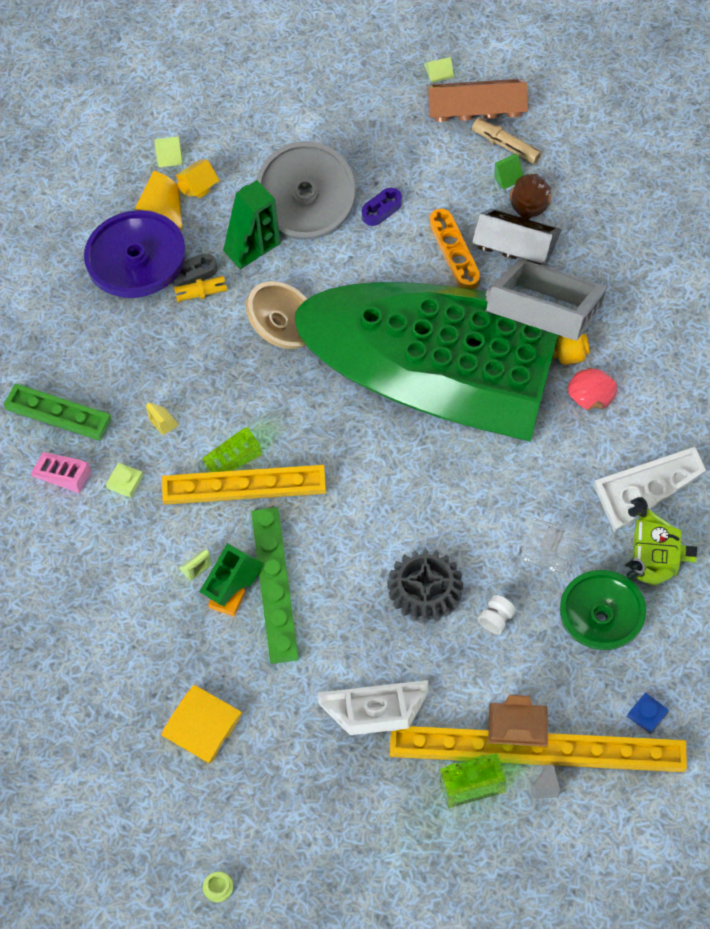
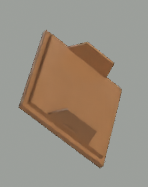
M509 695L505 703H489L488 744L548 747L547 706L533 705L530 696Z

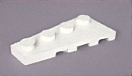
M692 447L595 480L593 485L612 529L616 532L639 517V515L631 517L628 514V509L635 506L631 504V500L642 497L647 501L648 508L652 509L704 475L706 469L696 447Z

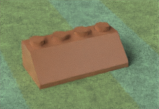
M523 79L427 85L430 118H435V122L449 121V117L459 116V120L474 119L473 115H483L484 119L498 118V114L507 113V117H520L522 112H528L527 82Z

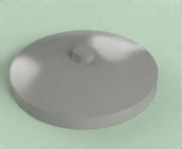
M303 141L279 148L265 160L257 175L256 180L275 198L279 233L289 238L301 240L316 239L334 232L348 218L354 205L355 181L349 165L339 153L320 143Z

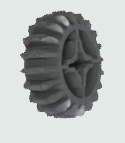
M426 548L421 555H418V552L414 550L411 558L404 554L402 562L396 561L394 564L395 570H391L389 573V579H391L387 582V588L390 590L389 599L394 600L395 609L402 608L401 614L403 617L411 612V619L413 621L420 615L424 623L428 621V616H432L437 622L439 620V613L447 617L449 609L455 610L457 607L456 601H460L462 598V573L457 571V564L455 562L449 563L447 554L439 558L437 550L433 555H429ZM420 570L418 574L410 575L411 573ZM430 570L438 572L442 576L434 575ZM424 577H427L428 584L426 593H424V587H422ZM406 592L418 596L421 601L410 597ZM442 595L439 598L430 601V599L433 596Z

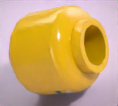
M582 334L577 341L558 335L553 359L558 358L560 363L565 366L581 363L586 360L587 355L590 354L587 334Z

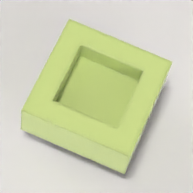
M118 463L108 479L106 487L109 490L131 498L143 477V473Z

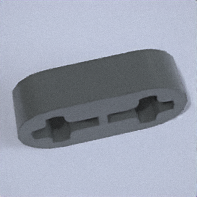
M201 254L186 260L180 272H183L186 277L182 278L178 275L172 283L175 286L196 283L197 279L203 281L211 278L217 272L215 257L210 254ZM206 263V265L210 266V268L205 269V267L202 266V264Z

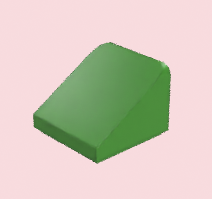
M517 153L495 163L494 178L502 189L515 185L516 180L523 176Z

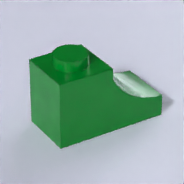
M227 543L199 592L225 607L237 591L247 586L251 587L264 563Z

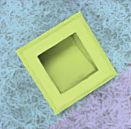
M179 137L154 139L159 167L182 165Z
M207 550L197 552L179 566V569L189 580L193 581L211 566L209 552Z

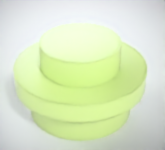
M213 872L205 878L203 892L208 900L220 903L231 896L233 882L226 873Z

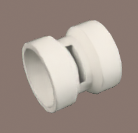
M493 595L488 602L487 610H483L477 620L483 628L496 635H500L506 627L505 622L512 619L516 613V608L504 597Z

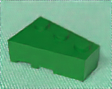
M258 180L245 185L236 193L223 247L225 254L240 270L280 245L275 198Z

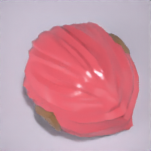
M587 368L586 370H581L574 375L568 384L569 396L588 411L596 407L600 410L607 407L614 400L617 393L615 381L599 369Z

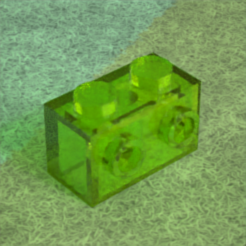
M497 753L482 755L463 763H453L441 768L439 772V782L448 808L505 793L506 779Z

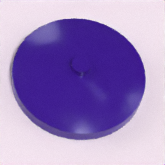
M144 210L128 211L107 219L92 232L84 249L85 266L93 283L104 292L123 298L144 297L164 289L179 275L186 259V246L178 226L164 215Z

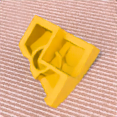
M153 171L135 210L152 211L164 215L172 220L181 231L183 226L178 184L168 176Z

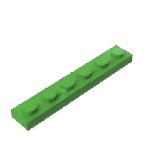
M278 507L253 510L251 515L257 559L264 563L259 571L270 664L297 661L299 658Z

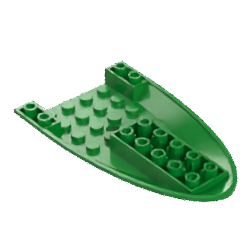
M359 283L331 288L317 293L305 300L295 312V325L300 338L319 359L347 379L392 401L438 418L531 442L558 335L486 311L488 301H486L487 296H485L486 291L426 283ZM475 339L480 342V345L471 347L467 344V341Z

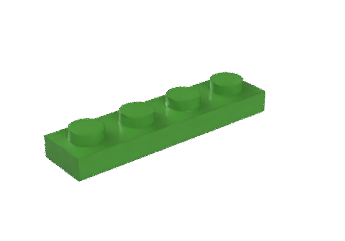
M16 383L3 404L5 410L101 441L112 420L108 413Z

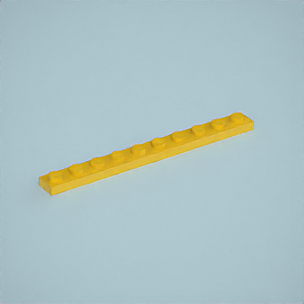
M416 726L391 731L390 757L532 765L551 764L553 766L686 772L687 769L686 740L548 733V747L488 744L489 730Z

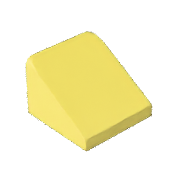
M150 402L146 404L149 420L162 435L167 434L179 425L166 408Z

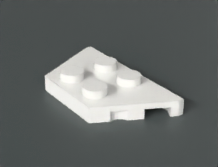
M428 680L318 692V702L349 735L408 729L429 693Z

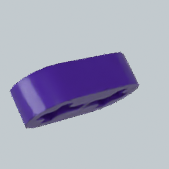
M386 188L365 203L361 210L363 222L370 226H376L399 210L402 206L401 192L396 188ZM387 198H389V199L395 198V201L393 202L392 200H389V201L387 202ZM377 211L376 216L374 214L368 215V212L375 213Z

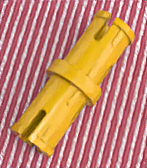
M224 275L204 281L197 279L196 283L175 286V294L186 292V294L176 296L177 303L197 297L204 299L206 295L227 292L226 284L215 286V284L225 282Z

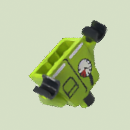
M637 497L631 500V504L635 506L628 509V514L631 517L639 515V519L636 520L634 530L633 559L625 564L626 567L632 569L627 573L629 580L637 578L645 583L656 586L671 579L673 576H677L680 562L696 563L697 546L681 545L680 529L675 528L652 512L644 498Z

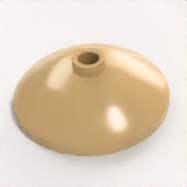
M267 281L255 286L246 300L247 317L255 331L267 342L281 348L299 349L306 346L296 329L295 312L307 298L294 287L282 282Z

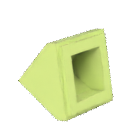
M451 57L424 63L431 83L454 78Z

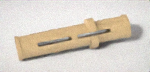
M481 117L477 118L472 126L473 132L489 139L491 144H498L514 154L517 153L518 156L533 165L537 163L542 155L541 150L505 132L503 127L499 125L496 127Z

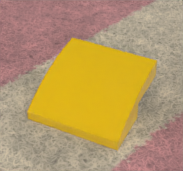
M193 685L175 709L161 735L204 761L212 763L225 739L231 736L243 712L197 685Z

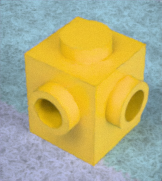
M208 159L198 160L176 174L177 184L181 192L188 196H197L198 198L208 194L211 191L210 187L220 181Z

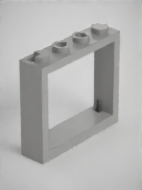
M519 259L514 265L509 266L507 272L502 273L500 279L495 280L493 286L488 287L485 295L487 296L486 301H488L486 311L577 341L599 313L607 286ZM516 285L577 304L579 307L576 310H572L514 291L513 289Z

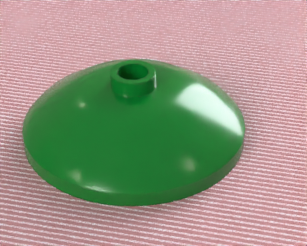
M594 570L579 575L565 588L560 602V616L566 631L580 644L596 650H614L629 644L641 632L646 618V603L639 588L627 577L613 571ZM604 615L606 620L600 621L596 616Z

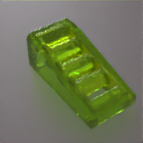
M246 427L205 455L202 461L210 472L233 471L261 456V446L250 429ZM247 442L249 447L245 448L243 443ZM236 447L240 452L238 455L233 450ZM227 453L231 460L228 462L223 454ZM218 458L223 466L218 468L213 460Z

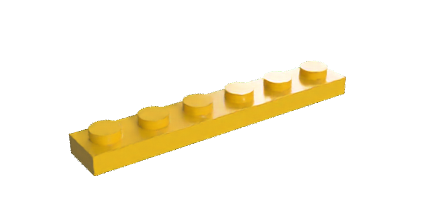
M324 465L162 476V501L164 505L326 494Z

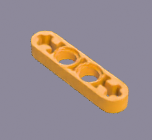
M446 209L434 210L430 215V228L457 285L461 288L477 289L480 284V272L452 214ZM441 218L442 221H445V229H443L441 222L437 221V219ZM446 237H454L457 241L454 244H447L443 240ZM456 256H463L466 261L459 264L455 263L452 259ZM467 269V274L469 278H473V281L469 282L468 279H464V270Z

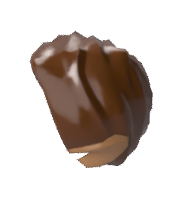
M539 174L523 175L516 180L515 186L510 190L509 200L513 209L522 218L530 219L542 214L550 205L552 197L551 187Z

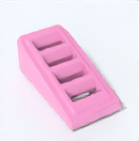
M43 452L32 470L31 476L80 493L91 473V469L87 462ZM49 461L50 464L46 471H41L45 462ZM58 464L59 466L55 473H51L54 466ZM64 467H66L67 470H66L65 474H64V475H60L61 472L63 471ZM74 470V471H76V472H75L73 478H72V477H69V476L71 475L72 471Z

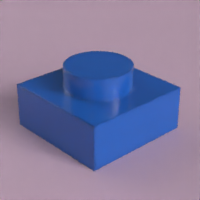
M645 692L629 711L627 717L651 734L668 714L669 709Z

